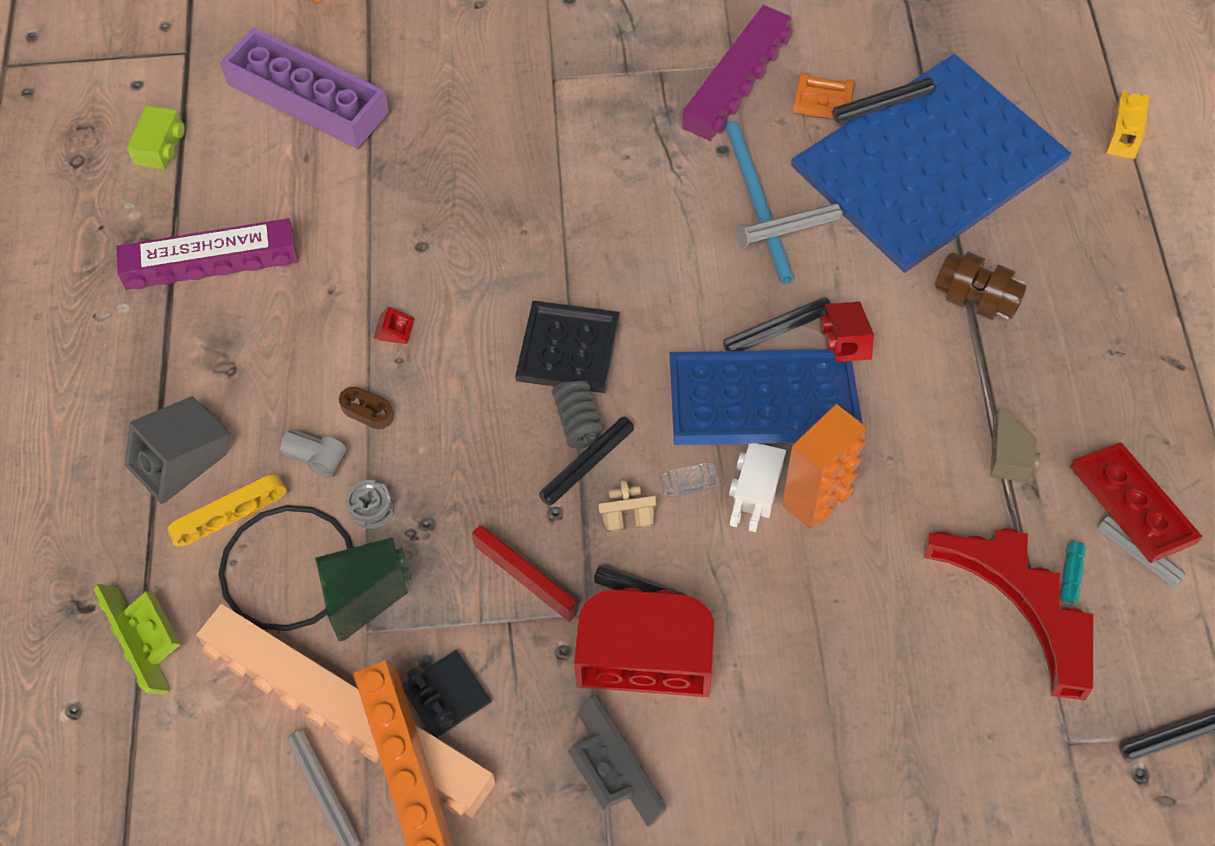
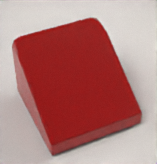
M388 306L379 317L373 338L380 341L407 344L414 318Z

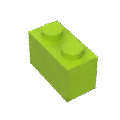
M145 106L127 145L134 165L166 170L169 161L175 155V147L178 140L184 135V123L181 122L177 110Z

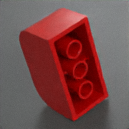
M625 588L623 591L606 590L593 595L583 605L578 619L574 658L576 688L709 697L714 643V620L711 612L698 599L687 595H678L669 590L650 593L642 592L637 588Z

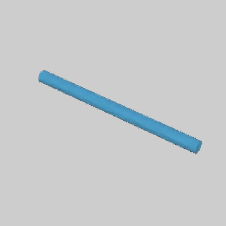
M736 121L729 122L726 125V131L758 221L760 223L772 220L773 217L739 123ZM775 236L765 239L780 283L788 284L792 282L794 276L780 237Z

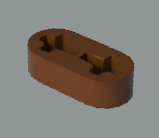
M355 386L348 387L340 393L339 404L346 416L375 429H384L393 422L392 406L387 400ZM356 398H358L360 405L357 403H352L351 406H349V400L355 401ZM382 410H384L385 415L379 414L377 418L374 417L373 411L376 413H380Z

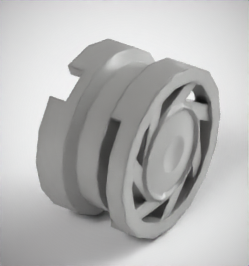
M364 480L354 485L347 494L346 504L352 519L357 525L366 529H375L383 526L391 519L394 512V504L387 487L383 483L379 484L375 480Z

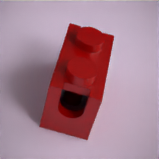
M861 302L825 304L826 316H820L819 319L820 332L826 335L827 350L832 351L835 361L872 360L874 333Z

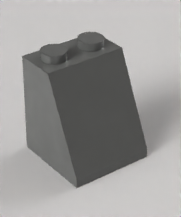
M191 396L130 422L125 466L163 504L226 456L230 433L224 425L220 424L209 413L205 406L201 405Z

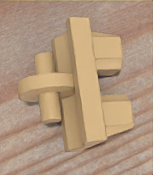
M626 478L619 480V489L608 490L610 499L622 498V501L598 504V515L603 517V523L607 532L624 530L622 513L634 512L636 528L653 525V509L656 507L655 496L629 499L630 496L641 495L640 486L628 487Z

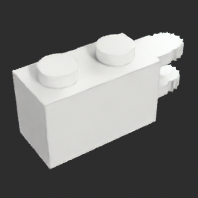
M757 443L749 444L747 452H740L737 469L741 470L739 479L733 478L729 496L734 497L730 526L737 527L740 523L741 511L753 514L749 521V531L753 532L757 531L761 516L770 518L784 466L786 450Z

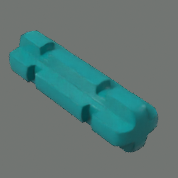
M1072 541L1067 546V560L1065 561L1062 579L1063 588H1061L1060 599L1063 602L1074 604L1080 598V584L1082 583L1084 568L1083 557H1085L1086 546L1083 543Z

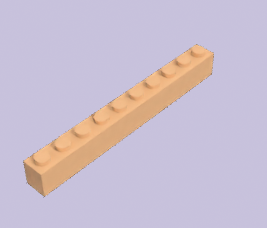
M220 604L196 634L203 645L201 651L215 661L220 657L228 662L226 666L233 673L240 677H243L244 674L254 679L252 683L261 691L269 694L272 690L281 696L279 700L286 707L293 711L297 708L307 713L306 718L320 728L324 724L334 730L333 735L346 745H350L351 742L361 747L360 752L366 758L377 763L380 758L359 690ZM416 726L438 797L446 801L444 806L452 813L460 817L465 813L473 818L495 785L493 773Z

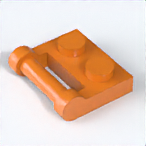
M801 72L793 113L833 119L832 110L834 107L851 102L855 80L846 79V82L812 77L809 76V73Z

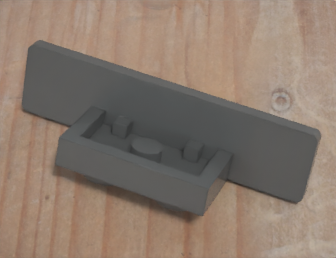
M596 695L588 697L578 715L592 737L572 745L568 753L603 810L630 798L647 826L655 824L666 810L661 795L655 790L646 776L642 765L636 760L627 746L625 738L615 727L607 709L600 703Z

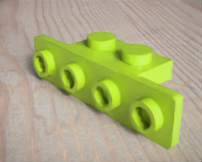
M97 584L93 590L98 598V605L105 612L111 624V631L118 638L124 650V657L131 664L137 676L139 687L146 693L167 694L170 688L158 664L181 644L154 593L145 591L128 606L119 588Z

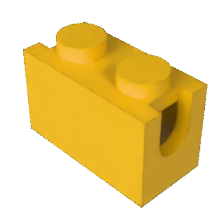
M1122 90L1114 110L1106 154L1135 159L1144 138L1150 96H1142L1137 93L1129 95L1128 91ZM1130 135H1133L1132 142L1129 144L1120 141V139L1127 140Z

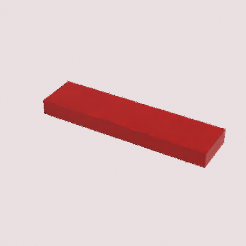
M479 525L472 532L474 546L568 622H571L577 615L576 600L483 526Z

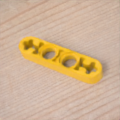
M267 475L175 520L168 526L167 533L174 546H187L280 500L286 494L287 489L279 475Z

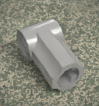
M291 429L284 434L279 451L282 456L307 464L319 475L332 477L343 459L347 448L343 443L332 437L324 436L322 439Z

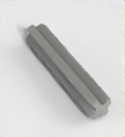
M1108 515L1101 521L1098 526V530L1170 586L1176 587L1184 579L1185 572L1166 557L1150 563L1111 516Z

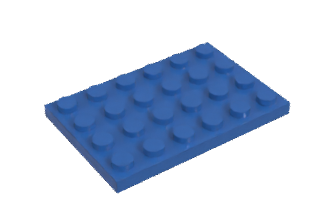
M827 349L670 352L674 445L795 443L835 404L839 405L863 424L852 361L836 362L832 351Z

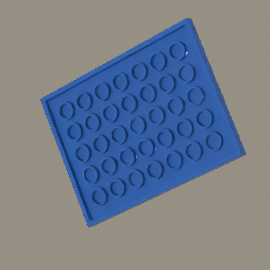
M955 53L910 82L928 77L932 78L935 84L933 93L854 118L792 158L791 166L831 204H839L840 209H842V215L904 273L1068 161L1071 155L1068 149Z

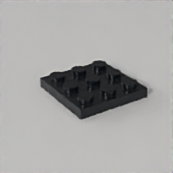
M532 300L515 374L516 381L554 387L566 381H586L590 385L589 391L605 393L620 312Z

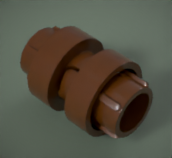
M954 252L948 254L935 282L936 289L947 294L946 301L962 308L968 300L978 304L976 314L990 320H994L997 315L1007 320L1014 317L1027 289L1025 282L1014 278L1016 271L1002 265H998L994 272L983 268L985 258L971 252H967L964 257Z

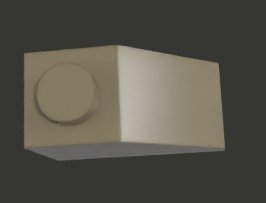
M999 408L993 423L990 477L1028 482L1033 471H1038L1040 453L1035 452L1036 440L1006 409Z

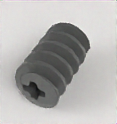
M566 381L552 389L561 425L564 427V434L567 437V444L575 449L590 446L597 440V435L603 431V425L599 422L600 416L595 412L597 410L596 404L592 402L593 394L589 392L590 385L586 381Z

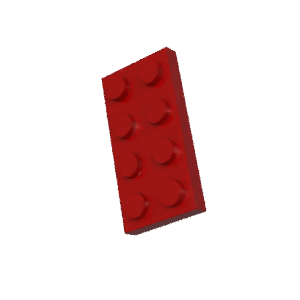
M1122 442L1076 458L1071 464L1070 468L1150 563L1196 545L1203 537Z

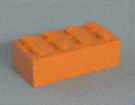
M837 404L792 445L782 506L810 529L818 521L824 523L832 514L833 507L839 501L844 503L854 491L852 487L853 482L858 476L856 469L862 460L860 453L866 445L864 437L867 427Z

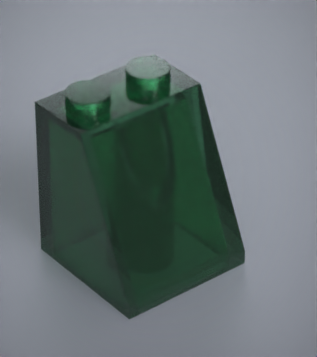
M393 537L315 557L327 615L339 642L348 639L408 593L406 581L412 580L403 547L396 549Z

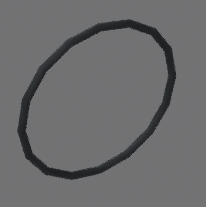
M285 505L260 512L237 529L223 550L218 573L223 598L235 613L261 629L291 631L312 625L336 609L352 585L356 557L350 536L337 520L313 507ZM285 511L312 513L330 522L345 539L350 558L346 583L334 602L313 618L290 625L262 623L244 614L229 596L225 579L229 551L240 535L262 518Z

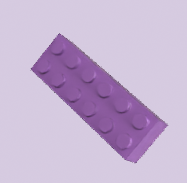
M254 27L220 62L228 85L357 149L389 113L385 90Z

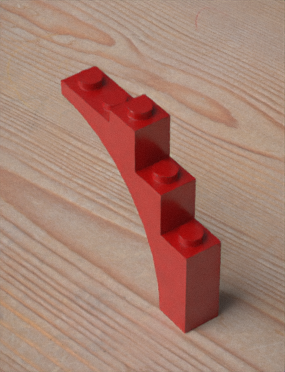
M1011 528L995 529L991 540H985L981 536H953L951 533L944 531L929 533L924 546V558L949 563L977 575L1006 596L1028 621L1044 653L1049 670L1051 696L1085 701L1093 690L1094 614L1085 613L1078 608L1060 609V573L1050 572V570L1042 567L1027 569L1028 533H1021Z

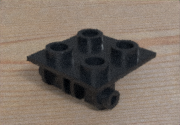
M457 650L425 670L420 671L418 667L411 669L407 673L408 681L402 684L406 696L435 738L440 737L492 703V700Z

